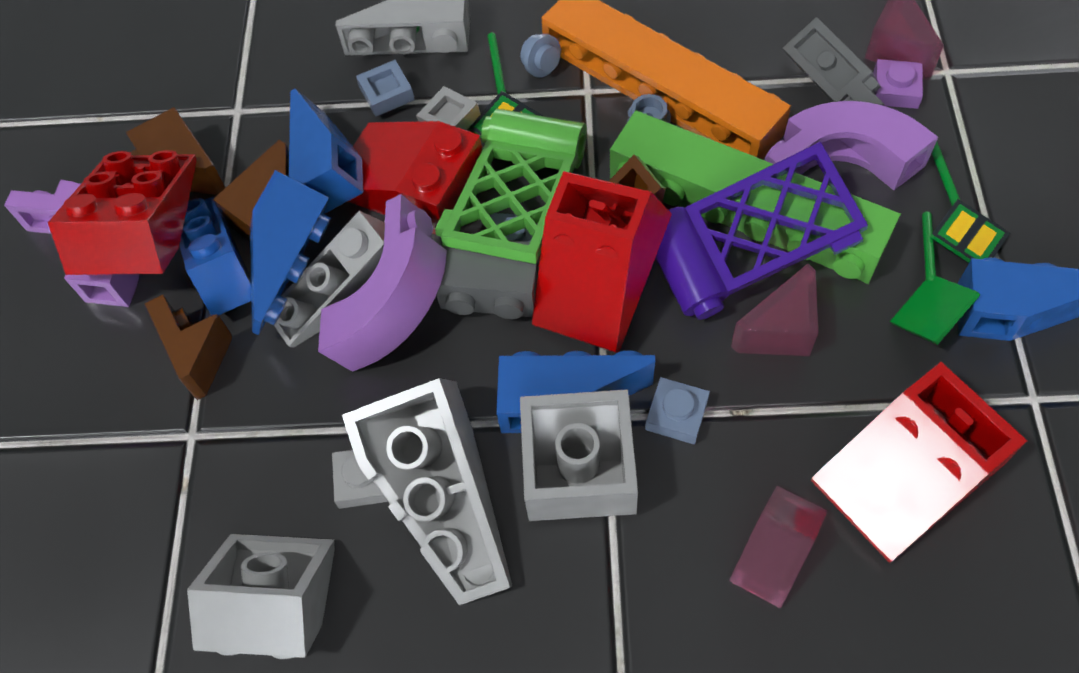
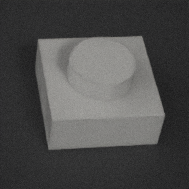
M443 86L416 116L418 121H441L467 130L481 114L477 102Z
M353 450L332 453L334 502L339 509L388 502L374 481H369L359 468Z

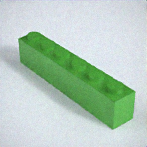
M637 110L634 111L610 149V178L633 155H637L666 189L663 202L668 205H678L684 208L773 165V163ZM796 172L791 182L815 190H820L822 184ZM787 174L780 176L777 179L785 181ZM762 185L751 191L747 205L774 213L781 190ZM828 185L826 193L835 195L831 186ZM788 192L780 215L808 223L816 200ZM851 194L868 224L867 230L860 233L863 237V242L834 255L831 248H827L804 260H811L833 269L842 277L857 279L869 284L901 213ZM742 195L732 201L740 203ZM822 202L814 225L836 230L851 222L843 208ZM716 207L701 216L709 222L721 223L731 227L736 212ZM743 214L737 230L745 233V235L755 241H763L770 222ZM776 224L770 244L790 252L800 247L804 232ZM810 234L808 243L820 236Z

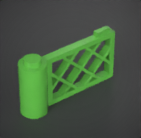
M495 109L492 117L487 116L483 122L481 138L485 145L454 209H445L435 228L436 236H441L442 246L536 264L541 253L545 216L563 171L573 173L574 168H579L582 162L587 137L586 124ZM493 158L514 163L513 166L497 172L491 167ZM546 167L557 169L559 173L540 180L534 171ZM522 176L530 183V185L512 192L505 185L506 182ZM495 187L501 196L481 204L476 195ZM536 196H540L546 203V205L530 212H526L520 204ZM509 207L517 216L498 225L490 217V215ZM479 219L486 227L485 230L475 234L459 232L462 226ZM526 228L531 234L532 239L530 244L526 245L510 242L505 236Z

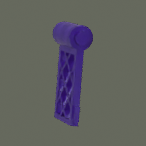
M820 141L685 208L676 207L669 209L672 216L657 252L656 259L685 316L695 315L697 320H703L720 312L725 307L722 301L743 288L827 248H831L834 255L863 242V237L860 233L867 230L868 224ZM813 160L817 161L824 174L820 190L791 183L796 169ZM787 174L785 181L777 179L778 177ZM828 183L835 195L826 193ZM762 185L781 190L774 213L747 205L751 191ZM788 192L816 200L808 223L780 215ZM742 195L740 203L732 201ZM822 202L843 208L851 222L836 230L814 225ZM716 207L736 212L728 234L708 229L701 215ZM743 214L770 222L762 245L735 237ZM776 224L803 231L804 235L800 247L790 252L769 247ZM810 234L820 236L808 243ZM714 240L725 243L722 253H720ZM731 246L758 253L754 268L733 278L726 264ZM765 256L775 258L762 265Z

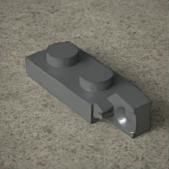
M817 17L782 48L786 55L832 102L860 101L884 106V103L874 94L881 86L875 80L873 72Z

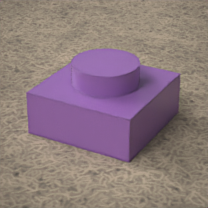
M877 59L873 74L881 88L874 94L884 103V106L918 109L923 98V63Z

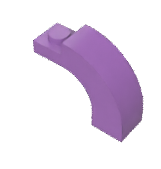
M860 101L830 102L808 108L789 118L784 139L777 142L768 151L765 161L775 164L821 141L832 161H844L862 166L872 172L891 189L896 190L926 166L938 136L915 119L886 106ZM813 160L797 168L795 172L802 175L811 167L818 165L816 160Z
M60 180L54 195L42 190L34 192L11 190L4 206L26 231L51 234L47 222L81 184ZM139 274L65 275L64 279L87 303L129 307L137 287Z
M402 194L386 201L384 247L373 274L354 294L321 309L318 352L352 372L382 359L408 338L431 307L443 278L447 250L431 239L433 225L428 214L416 207Z

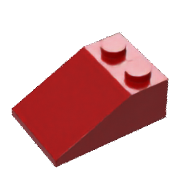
M441 121L368 123L353 145L354 149L362 157L363 193L348 202L385 215L386 201L402 194L416 207L428 214L433 225V234H436L435 228L444 210L454 209L482 151L480 135Z

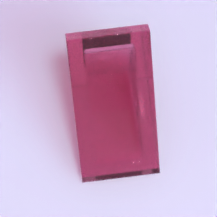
M888 0L873 29L865 59L877 62V59L917 62L923 64V78L932 76L944 44L915 0Z
M809 264L805 265L740 319L735 326L731 347L737 353L810 356L818 335L815 269Z
M777 486L760 515L730 578V582L781 608L816 540L827 510Z

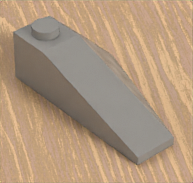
M438 378L343 414L342 417L359 468L369 481H374L389 502L388 508L398 521H402L416 539L421 546L420 552L456 602L462 605L512 587L475 436L457 382Z

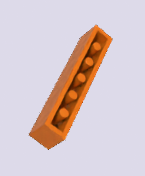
M559 0L541 17L543 34L552 35L560 43V58L633 100L645 94H654L661 97L666 102L667 109L671 113V122L685 130L762 160L785 134L791 109L790 104L600 0Z

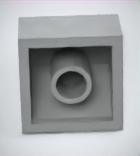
M628 389L520 397L524 501L528 520L541 521L636 514L638 488Z
M230 534L187 589L193 650L217 652L221 655L241 653L271 655L278 659L306 658L323 623L335 551L334 540Z

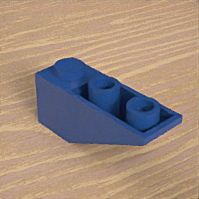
M295 88L290 91L289 177L329 197L325 213L363 193L362 157L327 114Z
M276 170L252 210L250 225L252 332L257 335L260 334L266 322L272 325L276 324L288 300L281 296L289 280L296 284L298 283L310 259L303 255L310 240L316 243L320 242L331 220V217L324 214L329 197Z
M214 196L206 200L198 198L188 201L180 240V249L186 272L211 316L215 314L221 315L251 301L250 275L230 230L213 201Z
M972 258L957 283L980 294L978 299L959 319L958 336L1012 341L1079 317V269L1057 267L1050 263L1024 264L1004 262L998 258Z
M521 351L512 356H499L496 413L501 433H521L520 397L627 389L630 396L653 385L655 355H642L636 351H621L615 355H591L584 351H571L559 356H541L535 352Z

